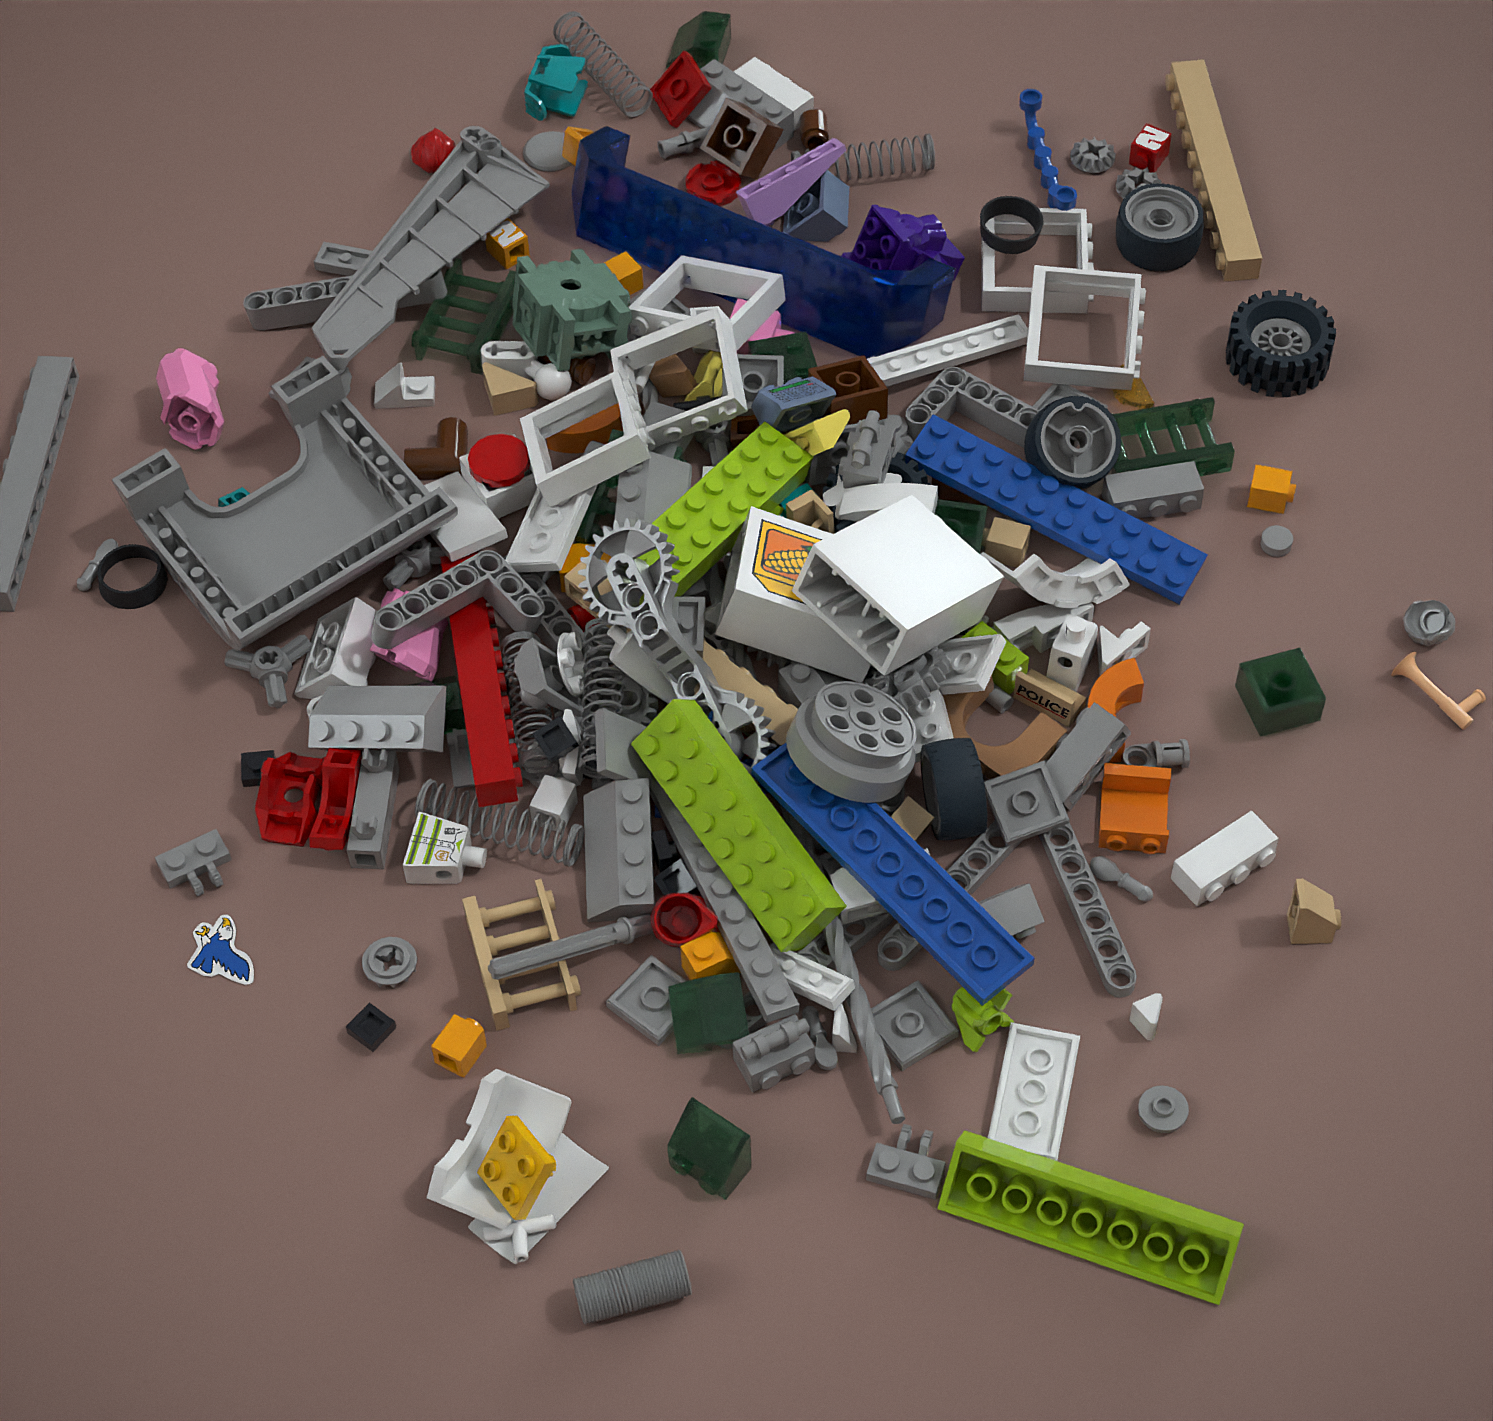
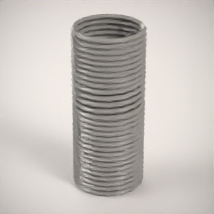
M679 1249L678 1251L667 1252V1254H660V1256L649 1257V1259H642V1261L624 1264L620 1268L616 1266V1268L612 1267L611 1270H602V1272L599 1271L598 1273L595 1272V1274L592 1273L591 1275L588 1274L584 1275V1277L581 1276L580 1278L573 1279L579 1310L585 1325L591 1322L594 1323V1321L605 1320V1318L619 1316V1312L621 1315L623 1313L627 1314L628 1311L631 1313L632 1309L636 1312L638 1309L641 1310V1308L652 1307V1305H659V1303L662 1304L663 1302L666 1304L670 1300L688 1297V1295L691 1297L692 1295L687 1267L683 1254Z

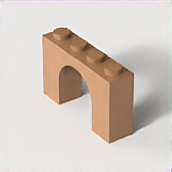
M992 675L984 691L943 695L954 738H971L966 732V725L973 712L994 689ZM1041 712L1018 738L1008 744L987 746L978 743L974 739L972 741L979 757L982 774L991 780L1046 759L1049 760L1056 751L1057 742L1068 731Z

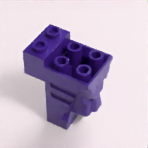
M875 204L869 210L852 252L842 253L833 276L863 312L889 310L901 286L955 281L965 257L947 238L946 231L942 228V223L934 214L917 218L913 215L900 214L899 211L879 207Z

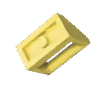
M709 350L701 358L694 375L698 385L690 394H687L685 401L696 400V397L709 395L710 398L721 396V352Z
M846 409L840 410L791 431L784 436L812 456L817 455L835 446L850 419V413Z

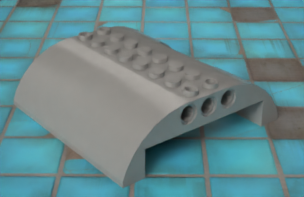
M324 356L319 357L271 386L279 405L300 441L301 453L297 463L289 471L246 497L225 507L210 506L199 500L189 489L181 466L166 448L112 479L127 510L166 570L216 633L230 647L238 651L447 524L458 514L457 506L440 487L429 492L346 398L339 373Z

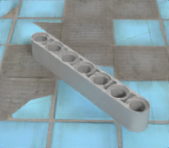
M441 269L418 286L420 291L418 295L410 292L400 299L397 308L432 303L443 299L447 294V288ZM353 275L255 291L244 298L243 305L252 327L256 330H269L316 322Z

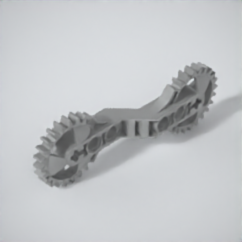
M626 518L624 523L615 520L613 529L604 525L602 527L603 537L596 534L593 535V539L596 542L595 546H585L586 550L590 553L589 557L580 558L581 562L587 564L586 569L578 571V574L586 577V580L579 584L580 588L588 590L582 597L583 600L592 602L589 609L599 612V618L608 620V623L630 628L633 631L641 649L668 678L678 699L695 700L707 717L713 710L711 722L737 758L740 760L744 754H747L754 760L751 767L742 763L751 775V768L768 756V750L776 748V744L768 742V738L776 734V732L765 728L771 722V718L761 716L764 708L757 705L754 706V699L744 698L743 693L726 690L718 685L711 668L682 636L672 615L673 598L679 584L673 581L671 576L680 573V570L672 568V564L678 561L679 557L669 554L675 545L666 541L668 535L660 532L659 527L648 524V522L638 519L636 522ZM656 548L660 555V558L651 566L638 558ZM603 552L612 557L608 564L600 559ZM608 578L613 590L600 595L597 586ZM644 594V601L639 605V600ZM657 622V623H658L657 630H656V632L653 634V632H652L653 626H654V624ZM699 682L700 689L698 693L695 695L694 688L696 684ZM754 723L756 732L747 739H744L740 728ZM751 775V777L754 779L757 785H760V783Z

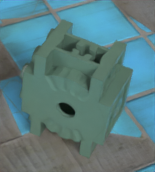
M583 249L571 250L570 261H550L548 264H540L538 267L535 266L529 256L517 257L512 308L514 310L512 325L535 357L547 355L558 372L569 370L571 359L595 356L600 352H605L612 362L610 350L628 343L627 333L628 326L632 321V314L628 307L630 305L629 292L622 286L605 263L594 264Z

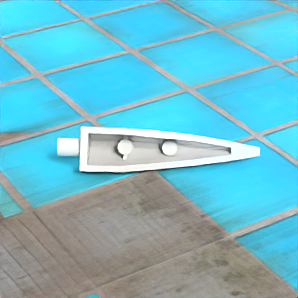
M617 625L611 626L607 634L615 641V644L609 656L610 660L629 677L668 704L672 699H678L670 681L641 649L633 631L625 633Z

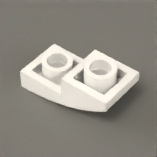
M565 709L563 720L580 745L582 740L580 738L581 730L572 710ZM579 746L560 759V771H562L566 779L576 785H581L583 773L579 770V756L582 753Z

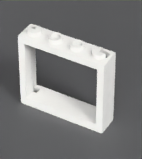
M1039 208L1044 219L1040 235H1076L1077 269L1094 270L1093 263H1088V259H1092L1093 242L1087 241V238L1092 237V223H1087V209L1064 211L1057 208ZM998 215L991 218L985 224L993 234L1035 233L1034 228L1028 221L1015 215ZM981 237L982 311L1030 312L1032 288L995 287V250L990 248ZM1044 291L1042 312L1087 313L1088 301L1093 302L1094 295Z
M681 255L629 306L632 314L631 334L646 336L693 317L662 310L685 287L748 300L730 318L737 351L786 300L782 274ZM718 337L693 346L720 352Z
M1034 265L1023 381L1131 390L1133 379H1139L1141 361H1135L1136 354H1141L1143 336H1137V329H1143L1144 311H1139V304L1145 303L1146 288H1141V274ZM1044 291L1129 298L1124 368L1039 361Z
M718 306L610 350L613 370H618L623 380L630 379L632 387L636 392L635 397L639 403L634 370L718 337L728 395L645 427L651 439V442L647 444L649 451L665 443L678 441L683 436L696 431L706 430L709 426L734 419L737 415L748 412L732 323ZM620 410L623 433L626 435L628 433Z
M618 370L520 418L536 485L550 507L651 458L647 446L651 439L645 429L647 426L640 413L641 407L635 397L636 392L632 387L630 379L623 380ZM619 403L628 434L553 470L545 439Z

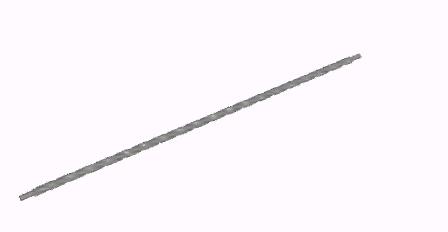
M630 324L627 333L628 342L637 339L636 335L631 334ZM640 368L634 370V376H635V378H636V376H637V374H638ZM648 378L643 391L640 393L645 412L652 401L659 403L657 389L650 378ZM716 563L703 575L712 605L722 601L724 583L719 577L718 565ZM727 639V648L733 649V656L731 658L734 659L735 664L739 668H746L757 681L751 660L744 650V644ZM779 803L786 824L824 874L821 862L814 852L811 834ZM838 915L822 931L837 972L854 980L855 989L849 994L846 1001L851 1010L862 1048L867 1056L869 1069L877 1092L883 1096L892 1124H899L905 1120V1116L896 1093L898 1085L891 1075L890 1062L881 1036L875 1029L874 1015L866 992L859 983L858 969L851 949L844 939L843 926Z

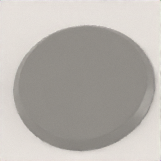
M551 131L540 133L529 139L523 148V157L526 163L534 169L545 172L559 171L570 166L571 163L562 157L565 134Z

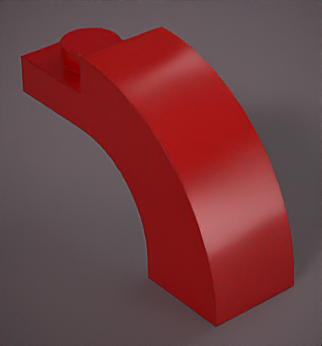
M328 749L322 764L320 808L309 835L310 848H320L327 851L343 850L346 842H348L362 760V750Z

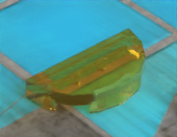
M1140 376L1139 379H1133L1131 390L1112 389L1115 398L1122 405L1126 403L1130 406L1138 407L1139 411L1154 409V401Z

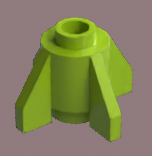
M964 987L959 988L954 994L952 1011L955 1013L964 1044L973 1052L979 1051L986 1039L984 1035L993 1033L999 1026L1010 1027L1011 1022L1014 1023L1007 1014L1000 1010H1004L1012 997V994L1005 988L983 1006Z

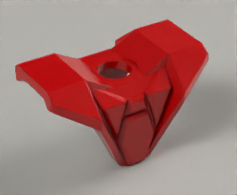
M290 751L276 759L268 757L263 762L261 782L255 804V812L262 840L299 847L305 845L318 815L314 804L319 789L322 786V764L325 757L320 759L299 756ZM291 789L303 791L302 799L297 802H288L285 799V794Z

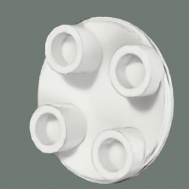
M565 632L561 634L558 641L557 664L560 676L571 695L578 697L583 694L582 689L584 687L582 679L584 677L583 667L585 662L581 650L582 639L578 632ZM588 666L586 667L587 672L592 670Z

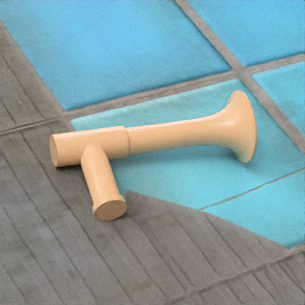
M1416 652L1408 654L1394 668L1391 676L1402 675L1412 680L1461 729H1466L1473 722V719L1467 713L1486 700L1484 693L1476 689L1457 705L1420 671L1415 662Z

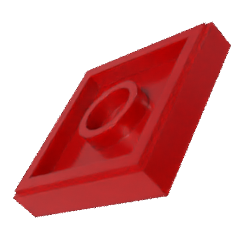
M683 50L650 90L669 124L678 128L712 87L691 54Z

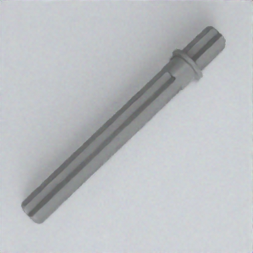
M644 914L630 919L621 917L616 923L492 959L488 965V971L493 979L498 980L621 942L630 944L634 938L653 932L651 915Z

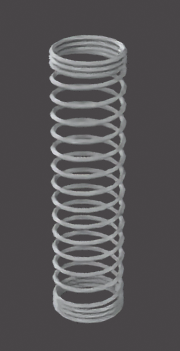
M519 631L507 635L501 641L500 651L510 704V719H512L515 738L513 741L516 743L519 758L517 767H520L523 778L540 781L544 775L553 776L557 773L560 764L559 759L544 767H529L523 764L525 761L538 762L548 759L541 747L530 750L523 749L524 746L532 745V742L537 741L536 739L528 742L522 741L524 737H534L530 734L535 731L526 734L520 731L524 728L537 729L545 726L552 721V712L550 711L551 707L548 705L539 710H529L533 709V707H526L522 710L516 708L520 704L526 705L523 700L520 702L515 700L520 696V693L517 694L514 691L517 688L521 689L520 685L516 686L513 684L515 681H519L518 677H512L515 671L511 667L515 665V655L519 651L512 655L507 653L512 648L520 646L525 642L515 644L506 651H504L505 646L513 640L522 638H533L541 643L540 638L536 634ZM542 709L546 711L544 715L532 714L523 718L518 716L521 712L535 713ZM542 718L548 719L545 723L534 722L525 726L519 724L523 720L536 721ZM538 756H544V757H545V758H542V759H530V758L538 757ZM554 764L551 769L540 773H529L521 768L523 766L527 769L542 770Z

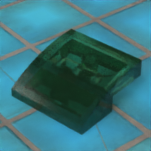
M739 972L702 977L668 987L677 1054L712 1051L713 1045L733 1044L734 1041L749 1035Z

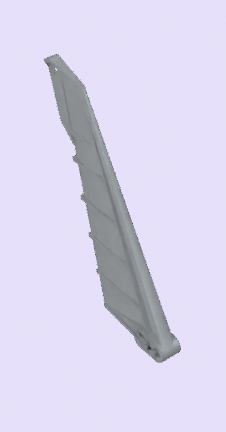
M470 126L460 132L461 141L313 325L312 332L329 363L336 370H343L353 357L394 323L397 304L400 299L410 292L418 295L420 293L418 286L445 265L451 268L454 258L479 239L482 241L487 239L486 234L513 213L517 214L522 206L550 186L549 182L501 145L500 139L484 128Z

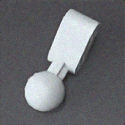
M491 341L485 343L481 348L482 365L484 362H487L526 379H534L537 393L544 399L558 400L564 397L570 390L572 381L567 370L558 372L552 363L543 365L524 341Z

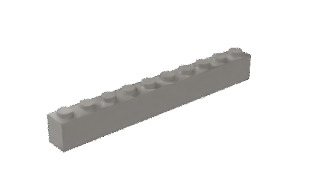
M38 356L35 368L30 370L29 389L24 391L22 413L17 415L16 434L12 435L10 439L9 458H6L3 463L4 475L2 482H0V611L14 612L79 381V374L73 357Z

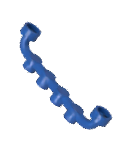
M1026 89L1020 94L1019 106L1025 111L1028 129L1027 147L1035 150L1034 166L1042 170L1040 184L1043 188L1048 189L1047 204L1050 208L1064 211L1071 210L1076 206L1077 192L1072 187L1059 185L1058 168L1051 163L1052 151L1044 143L1045 131L1037 123L1036 111L1040 110L1042 106V94L1036 89Z

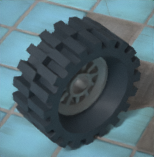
M1270 290L1263 291L1260 299L1254 294L1248 298V304L1242 301L1238 305L1237 311H1234L1225 352L1226 364H1230L1229 371L1233 376L1239 374L1238 382L1243 386L1248 382L1252 384L1251 391L1258 393L1260 389L1267 390L1266 396L1274 397L1275 392H1282V398L1291 397V392L1295 390L1299 396L1306 393L1307 386L1313 390L1318 386L1319 380L1323 381L1326 377L1336 338V328H1333L1334 320L1332 316L1327 317L1328 310L1324 306L1316 308L1317 301L1310 297L1307 301L1302 300V293L1294 292L1292 297L1286 296L1287 290H1278V295L1272 296Z

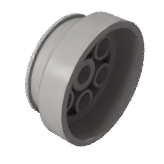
M838 681L821 688L816 696L809 698L799 707L786 736L787 749L793 762L808 779L836 796L857 802H881L897 795L911 773L916 759L913 746L916 741V728L908 712L888 694L858 682Z

